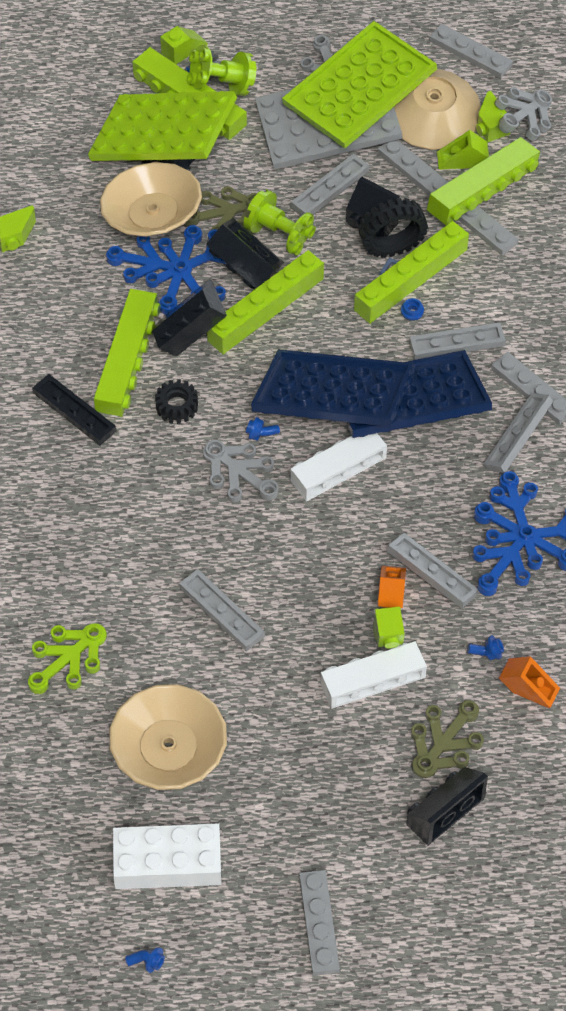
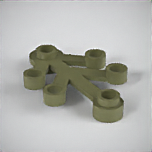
M226 186L221 190V199L209 191L202 192L200 203L203 205L211 204L218 208L202 212L197 210L191 217L193 219H189L184 225L188 227L190 225H197L200 221L222 217L217 225L211 228V230H218L223 223L234 218L237 213L244 212L241 218L236 220L244 227V217L249 218L251 212L247 210L248 206L257 193H251L246 196L235 191L232 187ZM233 199V200H236V201H238V202H240V203H238V204H232V203L227 202V201Z
M467 700L460 704L458 716L444 734H442L440 724L441 709L436 705L427 707L425 716L430 723L434 743L429 753L425 743L427 733L425 725L417 723L412 726L411 737L415 740L418 754L413 760L412 769L417 776L430 778L436 774L438 769L452 767L462 769L468 766L469 755L465 751L456 752L454 757L439 758V756L443 752L470 748L479 750L482 748L484 737L479 732L471 733L469 738L453 740L466 722H473L478 718L479 707L475 702ZM471 707L473 708V711L469 712L466 711L464 708ZM436 712L438 715L431 716L429 713ZM421 730L423 734L418 735L414 731ZM478 739L480 740V743L476 744L473 743L471 740ZM463 757L466 761L459 762L457 758ZM428 762L430 766L423 767L421 763Z

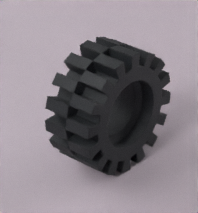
M177 379V383L169 380V385L164 382L161 384L162 389L159 387L157 394H155L157 414L159 416L162 415V420L164 421L169 418V423L172 424L174 420H177V424H181L182 419L188 422L189 417L193 418L198 411L197 390H194L192 384L189 386L188 381H184L181 384V379ZM173 397H181L185 399L186 403L181 406H172L168 404V401Z

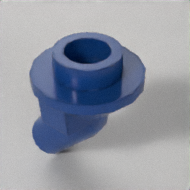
M256 417L254 421H249L246 433L249 434L248 439L258 441L260 436L279 434L280 427L278 425L263 427L264 421Z
M493 635L485 640V646L469 643L467 647V653L487 656L489 660L501 659L504 652L502 641L499 638L496 639Z
M157 947L150 951L141 950L127 955L125 959L128 966L144 961L146 971L152 973L154 970L161 968L165 956L163 955V949Z

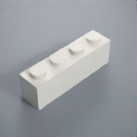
M377 433L365 437L353 438L351 436L345 440H339L325 451H319L312 458L295 464L291 468V482L307 502L386 459L387 445Z
M414 641L403 643L387 651H377L363 659H353L347 664L338 667L331 666L321 672L320 684L331 709L426 678L427 666Z

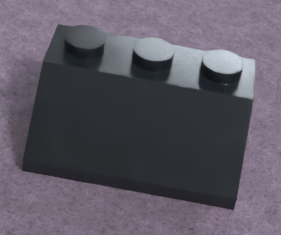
M234 218L223 223L206 244L210 248L209 252L214 257L224 260L227 263V268L235 274H240L244 278V283L252 289L259 287L270 279L285 263Z
M212 280L206 281L158 321L152 333L159 349L178 356L227 316Z
M467 767L462 768L458 773L456 771L452 772L441 787H434L427 794L424 801L420 804L417 802L409 808L406 825L429 846L485 799L488 776L484 772Z

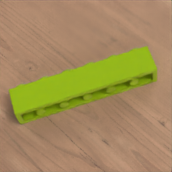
M151 47L132 61L135 79L150 86L155 93L217 92L208 85H205L202 89H196L193 85L188 84V72ZM234 103L219 136H224L231 140L247 126V111Z
M522 137L518 138L432 192L429 197L427 211L445 225L458 220L463 214L469 210H474L483 201H488L497 192L505 190L511 183L519 181L525 174L533 172L539 164L540 151Z
M454 221L450 222L357 292L354 299V311L371 324L467 251L469 233Z
M307 250L225 311L227 316L207 332V341L221 354H225L324 279V262Z
M131 288L129 290L94 396V407L99 413L123 417L124 410L130 407V392L135 390L137 385L136 373L137 371L141 372L143 366V358L141 357L143 353H147L149 348L148 336L153 335L152 330L155 327L154 317H158L160 314L161 304L157 301V293Z

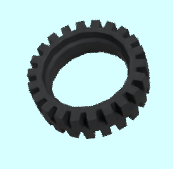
M396 198L395 202L390 199L387 200L385 205L381 202L378 204L379 208H371V213L366 212L364 214L365 218L360 220L358 231L366 251L370 255L373 254L375 257L381 256V258H386L388 254L392 257L395 256V253L400 255L404 254V250L407 252L412 250L411 246L416 247L419 245L418 241L424 239L428 229L427 220L420 205L414 200L410 201L408 198H404L403 201L401 198ZM401 219L412 220L405 229L387 237L375 236L376 232L390 222Z

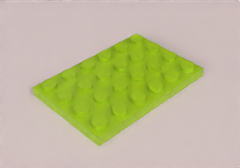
M373 21L286 94L282 101L285 106L343 148H347L437 70V64Z
M235 91L119 95L88 156L91 161L207 159L237 99Z

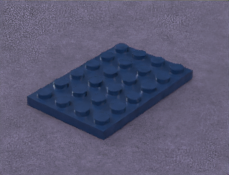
M278 349L251 403L252 412L391 427L414 373V363Z
M462 350L407 361V363H414V373L391 427L346 423L353 438L365 437L371 434L410 428L415 425L434 423L440 420L492 410V401L466 351Z

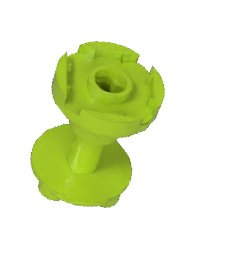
M200 45L196 50L192 49L189 54L191 64L190 72L187 75V83L193 85L196 89H202L207 84L210 75L217 76L219 81L228 83L229 90L235 91L237 96H246L250 92L247 91L248 87L253 86L256 79V61L251 60V57H253L251 53L238 52L232 61L223 60L221 63L212 62V54L209 47Z
M265 189L266 192L261 190L248 206L247 210L251 212L249 218L244 217V228L252 233H258L264 226L272 231L280 229L289 234L286 243L287 252L296 256L299 255L307 238H312L316 231V227L313 226V214L306 212L295 223L285 217L283 210L276 207L277 196L274 192Z

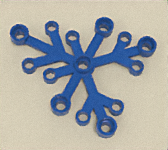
M190 225L184 231L185 244L180 258L172 249V241L169 238H161L158 241L159 251L164 253L169 261L162 260L150 244V236H137L136 238L137 246L142 248L148 257L126 253L119 246H112L106 252L107 262L112 266L121 265L123 262L143 265L138 269L127 268L124 270V280L127 283H134L137 279L146 275V285L150 288H156L160 283L172 278L167 294L159 301L161 304L160 311L163 314L169 313L178 305L176 295L182 279L191 290V294L200 287L191 275L192 268L208 261L227 264L221 258L214 257L209 252L210 248L208 246L205 253L190 259L194 245L202 241V230L196 225ZM216 229L209 231L208 241L216 233ZM158 269L165 270L159 274L154 272ZM216 286L217 293H222L218 296L223 301L226 298V291L222 286Z
M507 471L501 475L499 487H493L489 497L492 502L500 503L512 510L517 524L494 512V508L488 502H481L475 507L474 519L478 523L488 524L493 522L509 531L500 533L495 529L488 530L485 537V542L488 545L496 546L499 543L514 542L508 547L487 549L483 545L474 547L472 557L477 562L501 558L490 573H486L479 578L477 589L484 596H492L496 593L498 579L511 562L515 572V583L519 586H526L529 583L530 573L524 569L520 556V551L523 547L528 557L527 565L530 569L538 570L542 566L543 557L537 553L536 546L558 558L557 564L559 568L566 571V549L562 550L543 539L559 536L566 540V509L563 519L555 527L536 529L528 525L524 507L531 499L537 496L538 487L534 483H526L522 495L519 496L517 490L519 478L512 471Z

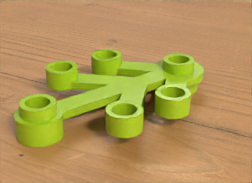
M96 623L87 625L83 630H65L61 625L54 626L51 629V638L54 642L60 643L64 640L79 641L75 645H47L44 641H36L32 645V652L35 657H60L44 671L35 672L30 675L28 686L30 691L35 694L46 692L49 687L48 680L70 663L66 683L70 689H78L82 685L80 657L81 653L88 647L89 657L85 660L86 671L90 674H95L100 670L98 652L99 646L107 638L105 628ZM56 632L63 633L61 636L54 635ZM92 632L98 633L96 636L90 635ZM39 647L44 648L41 652L36 651ZM90 663L97 664L95 667L88 666ZM73 678L78 679L76 683L70 682ZM35 679H42L40 683L34 682Z

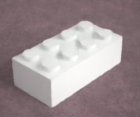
M219 824L113 828L115 889L221 885Z

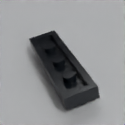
M48 374L32 387L33 394L99 446L117 431L116 426L52 375Z

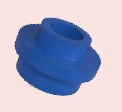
M410 298L402 304L401 314L408 320H418L424 314V307L418 299Z

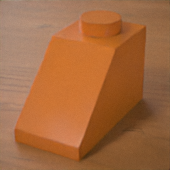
M382 566L378 606L383 608L400 607L403 609L406 568Z
M531 656L509 658L499 677L512 693L547 708H551L560 690V687Z

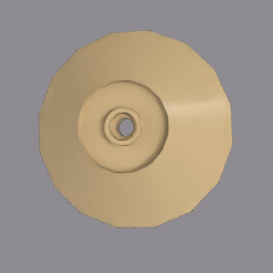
M437 69L395 105L394 109L404 141L412 146L438 150L467 131H476L481 105L479 96L467 81L452 72Z
M153 162L136 165L119 173L106 185L100 199L101 215L112 228L127 235L147 237L165 234L184 225L197 212L202 199L200 183L190 171L176 164Z
M179 684L155 685L133 694L117 710L109 728L110 751L118 768L135 783L156 790L182 789L203 780L219 765L227 746L226 722L217 705L200 691ZM166 743L173 744L171 747L165 746Z

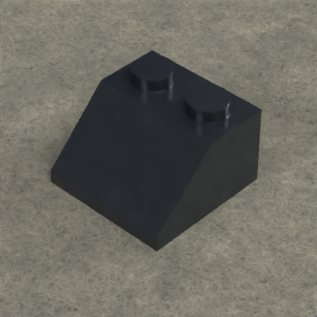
M361 176L346 208V222L351 227L358 228L361 218H365L364 214L366 212L371 213V208H379V203L383 202L385 205L387 200L390 199L395 202L396 198H400V196ZM398 220L383 226L376 232L375 236L387 237L398 225Z

